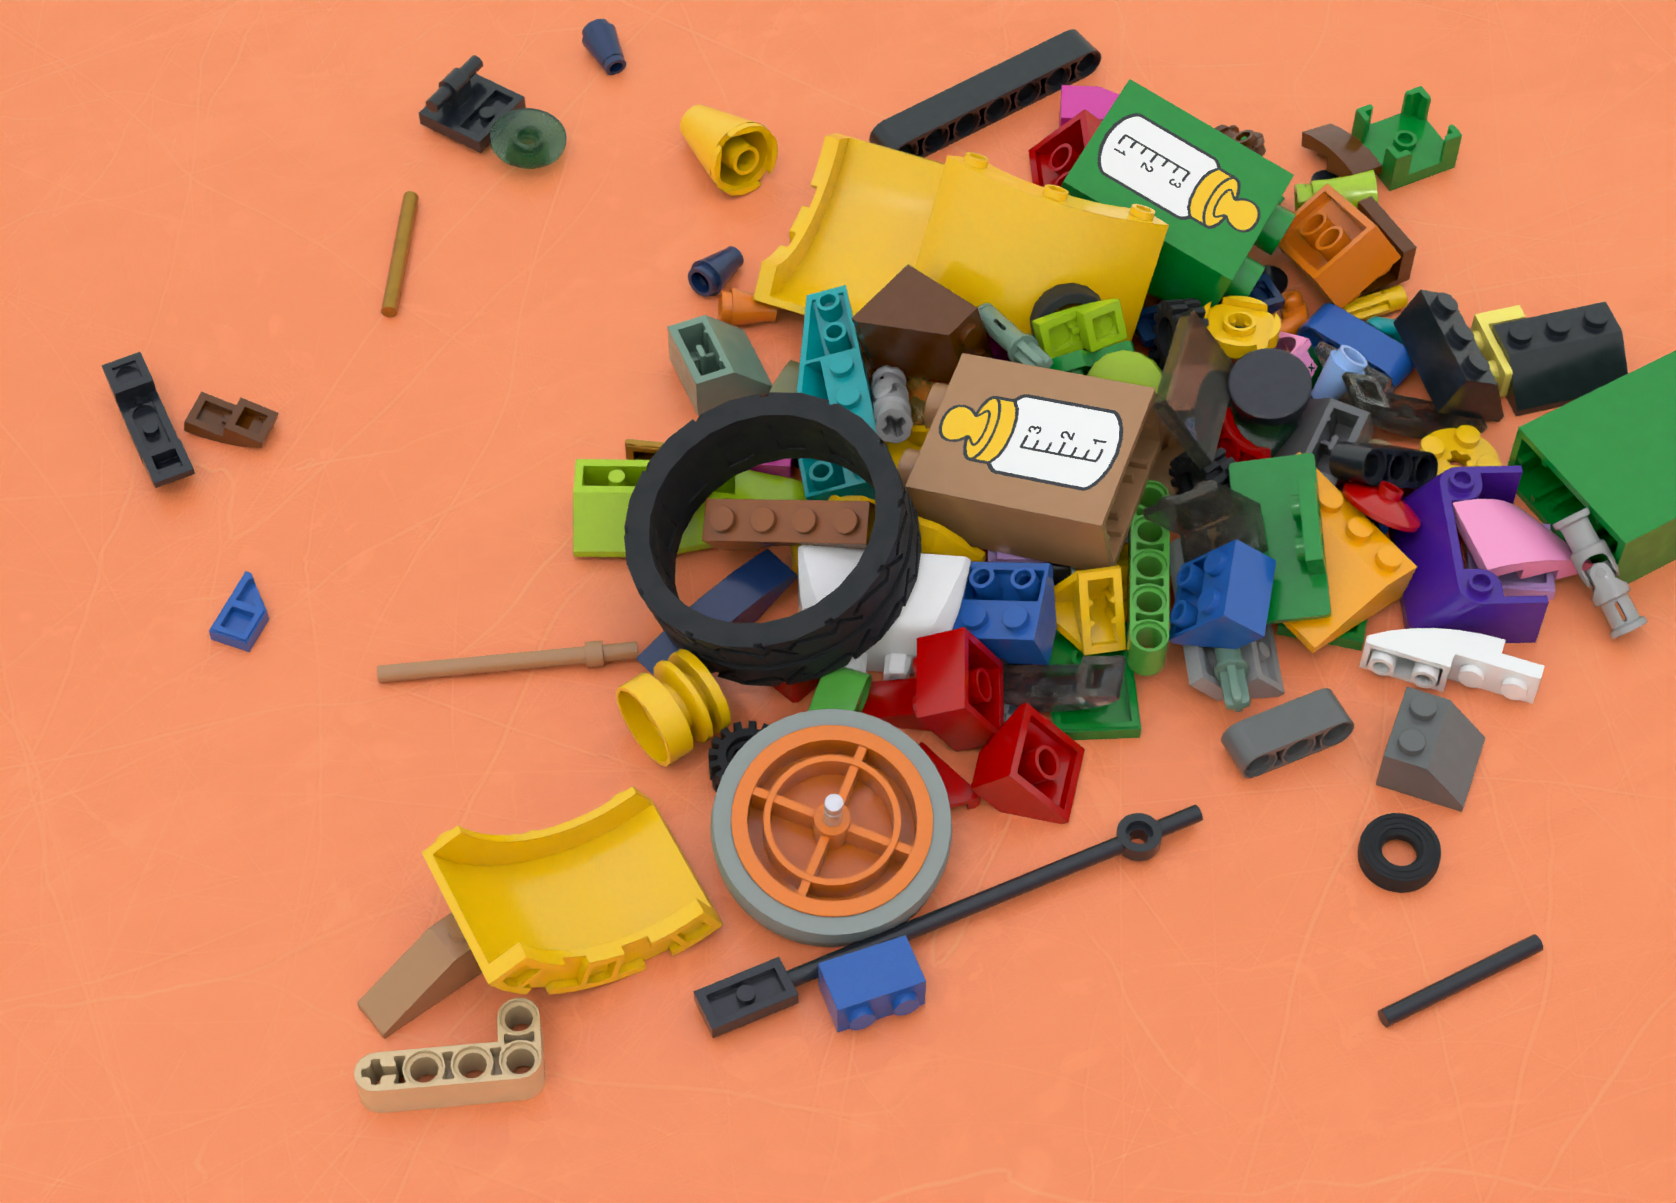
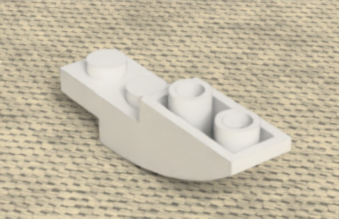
M1410 628L1368 635L1359 667L1371 670L1377 675L1398 678L1414 683L1421 688H1431L1444 692L1447 679L1460 682L1467 687L1484 689L1501 694L1511 700H1521L1533 704L1545 666L1503 654L1505 639L1480 633L1439 628Z

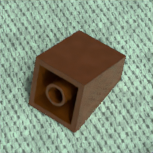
M909 264L852 317L870 366L874 370L888 365L898 367L904 372L905 376L950 382L962 353L994 359L978 308Z

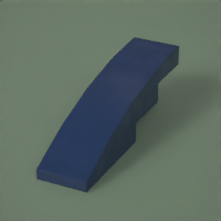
M767 548L733 571L700 597L690 608L707 617L731 623H755L798 576ZM663 631L636 659L654 675L653 668L656 663L661 660L668 661L669 656L679 649L668 637V634Z

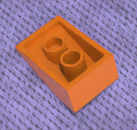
M1328 183L1294 212L1296 216L1277 246L1332 304L1342 309L1347 304L1355 301L1365 288L1378 277L1385 275L1392 265L1401 258L1377 225Z

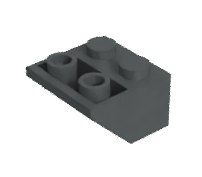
M1333 398L1310 399L1308 406L1302 413L1301 419L1295 424L1285 425L1271 453V458L1296 455L1299 452L1302 454L1313 453L1316 468L1342 493L1344 485L1350 481L1335 478L1331 474L1329 468L1331 452L1339 442L1343 441L1369 443L1374 433L1371 414Z

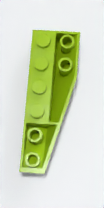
M576 459L573 487L574 557H626L624 526L629 500L642 472L646 471L650 460ZM747 470L731 478L715 490L707 499L806 500L802 481ZM705 502L694 513L684 531L677 554L713 548L702 541Z

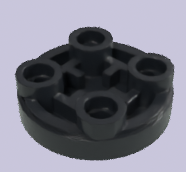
M1264 348L1245 354L1233 365L1228 376L1227 394L1230 404L1235 410L1236 418L1242 423H1254L1262 426L1292 425L1301 419L1303 411L1308 406L1311 397L1312 380L1308 368L1298 357L1284 350Z

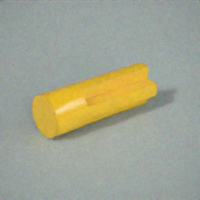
M1397 285L1357 298L1352 303L1347 304L1343 310L1362 321H1366L1373 316H1381L1405 308L1408 305V298L1404 288Z

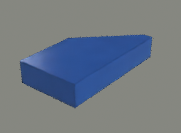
M245 571L209 630L211 640L250 652L269 621L266 607L260 597L252 573Z

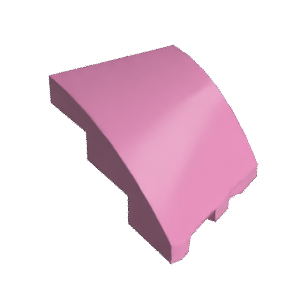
M1472 499L1452 503L1456 527L1478 569L1488 570L1496 576L1516 572L1520 579L1548 572L1553 573L1555 580L1578 574L1569 558L1572 552L1568 543L1520 507L1496 499ZM1589 559L1584 561L1583 571H1586L1593 565Z

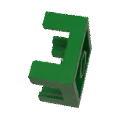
M1422 86L1405 92L1400 114L1371 124L1374 109L1371 104L1360 107L1355 112L1351 135L1363 143L1380 162L1382 173L1377 174V176L1389 191L1455 168L1462 134L1451 124L1448 127L1445 139L1441 138L1427 121L1431 97Z

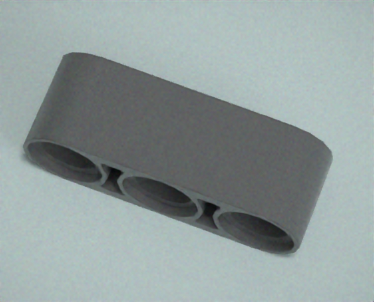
M1323 688L1233 724L1223 733L1221 743L1243 777L1254 778L1342 742L1353 732L1354 723L1332 690Z

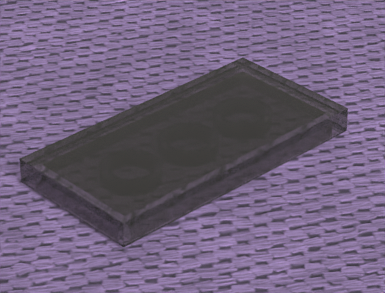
M1193 308L1179 316L1153 408L1197 467L1201 469L1212 464L1214 461L1230 399L1228 376L1234 364Z

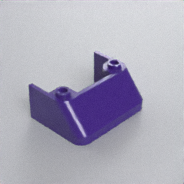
M1522 466L1452 467L1402 498L1421 521V525L1416 532H1404L1389 527L1390 541L1417 566L1400 598L1405 629H1452L1505 639V643H1536L1549 603L1548 596H1504L1502 584L1495 574L1484 569H1464L1452 505L1454 502L1472 499H1496L1513 504L1523 473Z

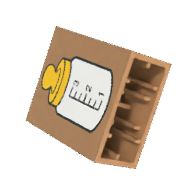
M962 353L950 383L937 382L932 386L928 394L924 412V424L926 429H930L921 450L906 449L901 456L897 470L918 516L941 524L962 537L972 547L1083 570L1115 566L1164 440L1156 389Z

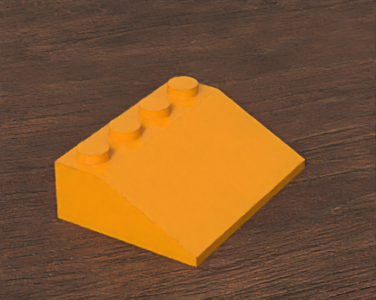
M1317 468L1331 616L1328 618L1283 623L1312 653L1400 599L1417 568L1362 512L1351 505L1344 495ZM1232 503L1199 530L1197 537L1211 551L1236 539Z

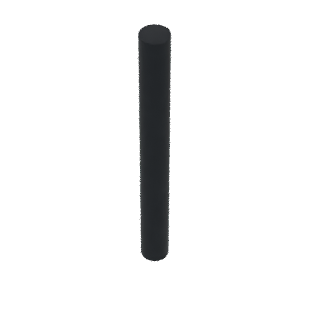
M1533 934L1378 1010V1017L1385 1027H1389L1543 951V944L1540 938Z

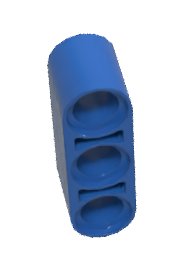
M1331 303L1323 304L1297 331V335L1310 339L1318 358L1324 362L1327 361L1331 351L1338 350L1341 345L1350 346L1361 353L1367 360L1368 365L1364 369L1365 376L1358 382L1381 395L1392 394L1415 369L1403 344Z

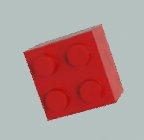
M965 627L917 638V655L913 658V670L916 676V695L913 697L912 702L916 718L956 752L985 746L1004 724L1003 662Z

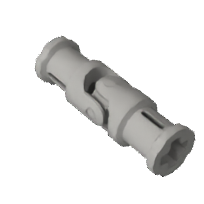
M888 365L878 368L873 373L870 383L874 418L876 420L875 429L883 441L900 443L910 436L913 426L909 393L906 387L907 380L904 372L898 367Z
M1586 507L1553 524L1555 530L1562 532L1572 552L1569 558L1583 583L1590 590L1594 586L1591 600L1595 607H1601L1612 628L1609 634L1612 639H1615L1646 624L1648 621L1645 616L1639 615L1628 594L1631 588L1627 581L1615 578V575L1619 576V567L1605 539H1599L1588 518L1591 512ZM1596 554L1607 556L1608 560L1594 563L1589 569L1583 571V563L1589 557ZM1615 602L1618 603L1620 609L1622 610L1625 616V621L1622 620L1615 606Z

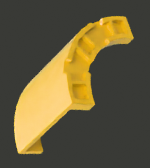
M839 133L825 135L817 167L810 184L811 188L817 189L810 207H801L789 231V246L780 245L771 256L762 261L753 300L805 315L807 295L846 285L854 316L905 266L909 264L915 268L945 164Z
M966 152L964 157L947 155L915 269L977 308L984 303L992 304L1024 334L1032 335L1030 316L1034 304L1045 291L1056 285L1066 283L1088 286L1099 295L1101 300L1113 298L1120 300L1128 338L1117 343L1127 340L1132 341L1169 227L1167 223L1154 216L1155 210L1140 204H1132L1131 208L1073 197L1068 195L1069 192L1066 189L1056 185L1046 184L1045 187H1041L994 167L988 163L989 159L986 156L978 153ZM1080 303L1066 304L1065 306H1063V307L1057 309L1055 312L1062 311V310H1065V309H1068V308H1072V307H1075V306H1079V305H1083V304H1080Z
M633 786L626 791L619 792L604 805L556 826L541 830H531L521 834L492 835L474 832L457 825L452 830L439 835L435 843L421 852L486 981L490 986L503 991L528 994L533 987H545L548 994H560L604 985L647 969L645 960L657 956L668 949L671 955L675 956L723 926L721 919L654 801Z

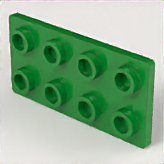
M1305 453L1231 463L1229 465L1235 538L1276 560L1266 625L1330 617L1331 604L1314 454Z

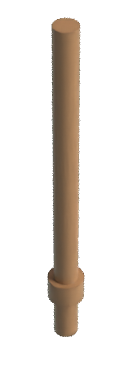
M601 640L585 642L583 647L378 665L377 676L378 682L382 683L587 664V668L605 666V662L636 659L639 656L637 642L603 645Z

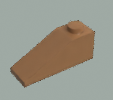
M450 913L429 927L357 1002L360 1010L384 1039L482 973L453 914Z

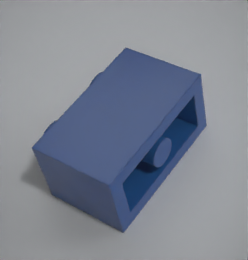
M906 935L818 963V987L837 1033L847 1029H864L873 1024L875 1020L893 1014L897 1016L907 1015L915 1011L920 1005L925 1004L926 980Z

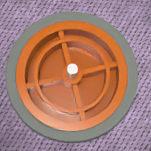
M819 709L800 712L778 720L759 731L743 745L727 766L717 789L711 812L710 828L714 857L720 874L736 902L748 915L773 933L798 943L819 947L848 946L907 922L926 903L938 885L949 858L952 842V820L947 791L939 772L925 751L913 739L890 723L861 712L843 709Z

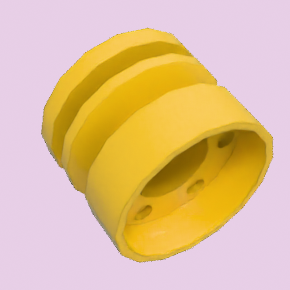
M679 649L672 653L668 661L661 660L656 663L653 668L654 677L649 673L642 672L619 686L616 690L617 705L630 733L652 760L665 767L691 752L694 748L693 739L705 743L710 740L713 733L719 734L722 729L728 728L731 724V713L718 683L707 667L694 654L685 649Z

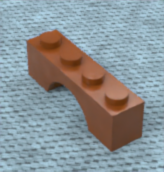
M706 498L702 541L720 551H760V549L770 546L801 545L866 549L875 520V505L870 501Z

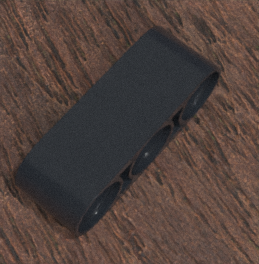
M1343 441L1333 448L1329 458V468L1335 478L1371 486H1379L1381 481H1387L1400 488L1418 489L1437 476L1438 461L1433 453L1396 445Z

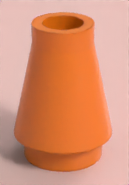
M730 288L729 291H720L718 320L733 326L767 321L775 322L777 307L753 300V293Z

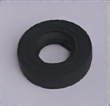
M1389 813L1371 821L1360 837L1357 851L1359 865L1365 876L1378 887L1399 893L1412 892L1428 884L1436 874L1441 859V846L1434 830L1421 819L1404 813ZM1390 840L1406 841L1415 849L1417 858L1413 863L1406 866L1394 865L1384 857L1382 846Z

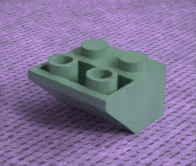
M707 315L667 326L670 361L698 416L729 400L760 393L762 396L769 393L773 385L743 329Z

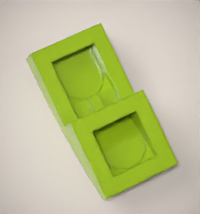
M1117 298L1075 306L1032 321L1039 348L1051 359L1084 348L1094 352L1128 338L1120 300Z

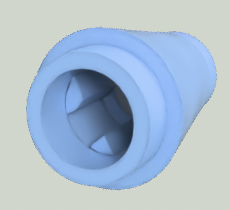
M1341 345L1338 350H1332L1311 391V396L1314 399L1333 398L1338 400L1348 391L1346 385L1350 389L1365 376L1364 369L1368 365L1367 360L1361 353L1347 345Z

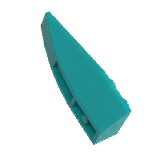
M846 285L809 294L806 297L797 393L827 399L830 405L837 403L861 417L876 432L872 391L859 336L852 321L853 311ZM812 458L798 459L806 500L828 501L831 495L839 497L846 495L865 496L875 500V489L858 474L835 463Z

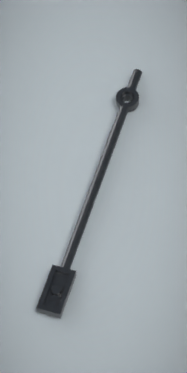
M1195 804L1158 820L1143 813L1127 815L1119 822L1116 837L787 971L781 959L777 957L693 991L694 1001L712 1038H715L798 1004V993L795 987L818 978V963L904 935L910 941L1120 854L1134 861L1148 860L1158 853L1162 837L1201 822L1203 820L1201 810ZM1133 839H1141V840H1143L1145 843H1144V844H1137V843L1132 842L1131 840H1133Z

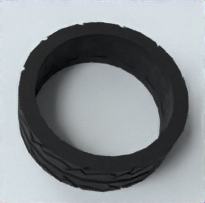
M769 392L761 397L760 393L729 400L700 414L696 422L692 419L670 436L648 462L646 471L642 472L633 490L624 526L626 564L635 586L647 607L677 648L688 650L707 667L710 673L718 672L717 677L752 686H779L783 682H786L787 686L819 679L848 665L852 657L856 660L879 642L900 616L902 607H905L918 578L922 550L918 513L886 445L879 441L881 438L861 417L837 403L830 405L827 399L804 393ZM812 458L844 467L858 474L875 489V520L866 549L857 566L839 587L815 605L789 617L763 623H731L707 617L686 606L679 599L675 585L676 557L682 535L694 513L706 501V498L734 476L764 463L782 459Z

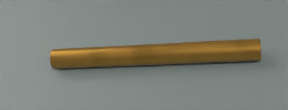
M407 191L403 195L381 313L386 317H395L397 315L419 199L418 194L412 191Z

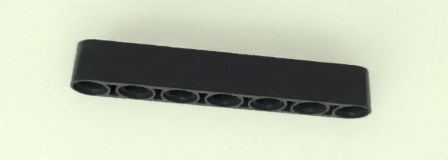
M1076 29L1067 30L883 120L872 130L869 142L925 158L1061 90L1062 85H1071L1089 76L1099 66L1102 58L1101 53Z

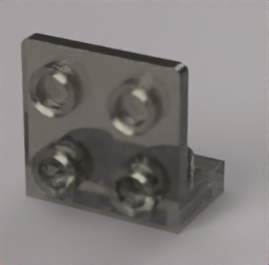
M1217 481L1199 482L1190 491L1180 495L1161 497L1157 500V504L1143 509L1144 519L1180 535L1184 564L1235 539L1261 553L1268 551L1260 503L1219 484Z

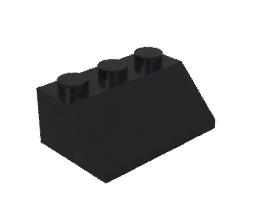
M1420 289L1394 320L1393 324L1438 413L1500 422L1504 414L1498 384L1489 369L1488 361L1483 357L1474 340L1473 332L1466 325L1458 309V303L1447 293Z
M1606 301L1493 325L1492 332L1513 371L1506 399L1515 416L1561 407L1628 374L1623 333Z

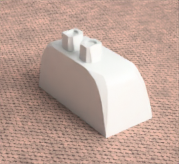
M801 545L798 547V612L815 605L838 588L857 566L865 549ZM921 553L918 578L906 606L902 607L900 616L879 642L856 660L852 657L849 664L844 667L867 673V671L884 672L883 681L908 679L910 674H915L913 658L917 655V638L953 630L964 596L971 560L965 556Z

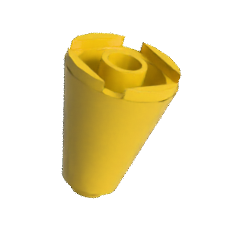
M695 105L683 115L680 122L681 134L720 190L731 196L745 195L756 190L762 184L759 180L766 171L771 174L778 156V145L775 136L767 127L705 105Z

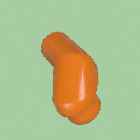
M1291 290L1282 295L1285 299V304L1281 309L1283 320L1281 321L1280 331L1296 335L1298 329L1308 320V308L1302 294L1299 291Z

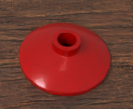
M1381 481L1379 486L1348 482L1342 489L1344 497L1351 505L1383 525L1404 532H1416L1421 525V521L1413 509L1401 499L1404 492L1390 482Z

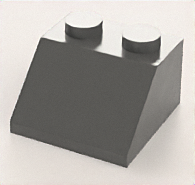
M1406 687L1383 755L1376 785L1462 812L1485 737L1451 700Z

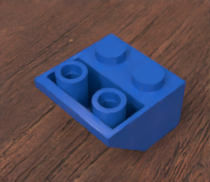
M1235 539L1181 565L1176 577L1177 590L1174 607L1170 613L1169 641L1179 645L1238 649L1265 636L1276 560Z
M971 562L964 596L953 630L965 627L997 656L1003 664L1049 665L1057 628L1053 567L1050 563Z

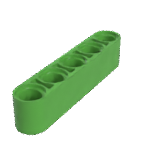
M1148 480L1128 532L1126 659L1131 670L1143 676L1155 675L1164 668L1169 642L1170 495L1165 485L1154 480Z

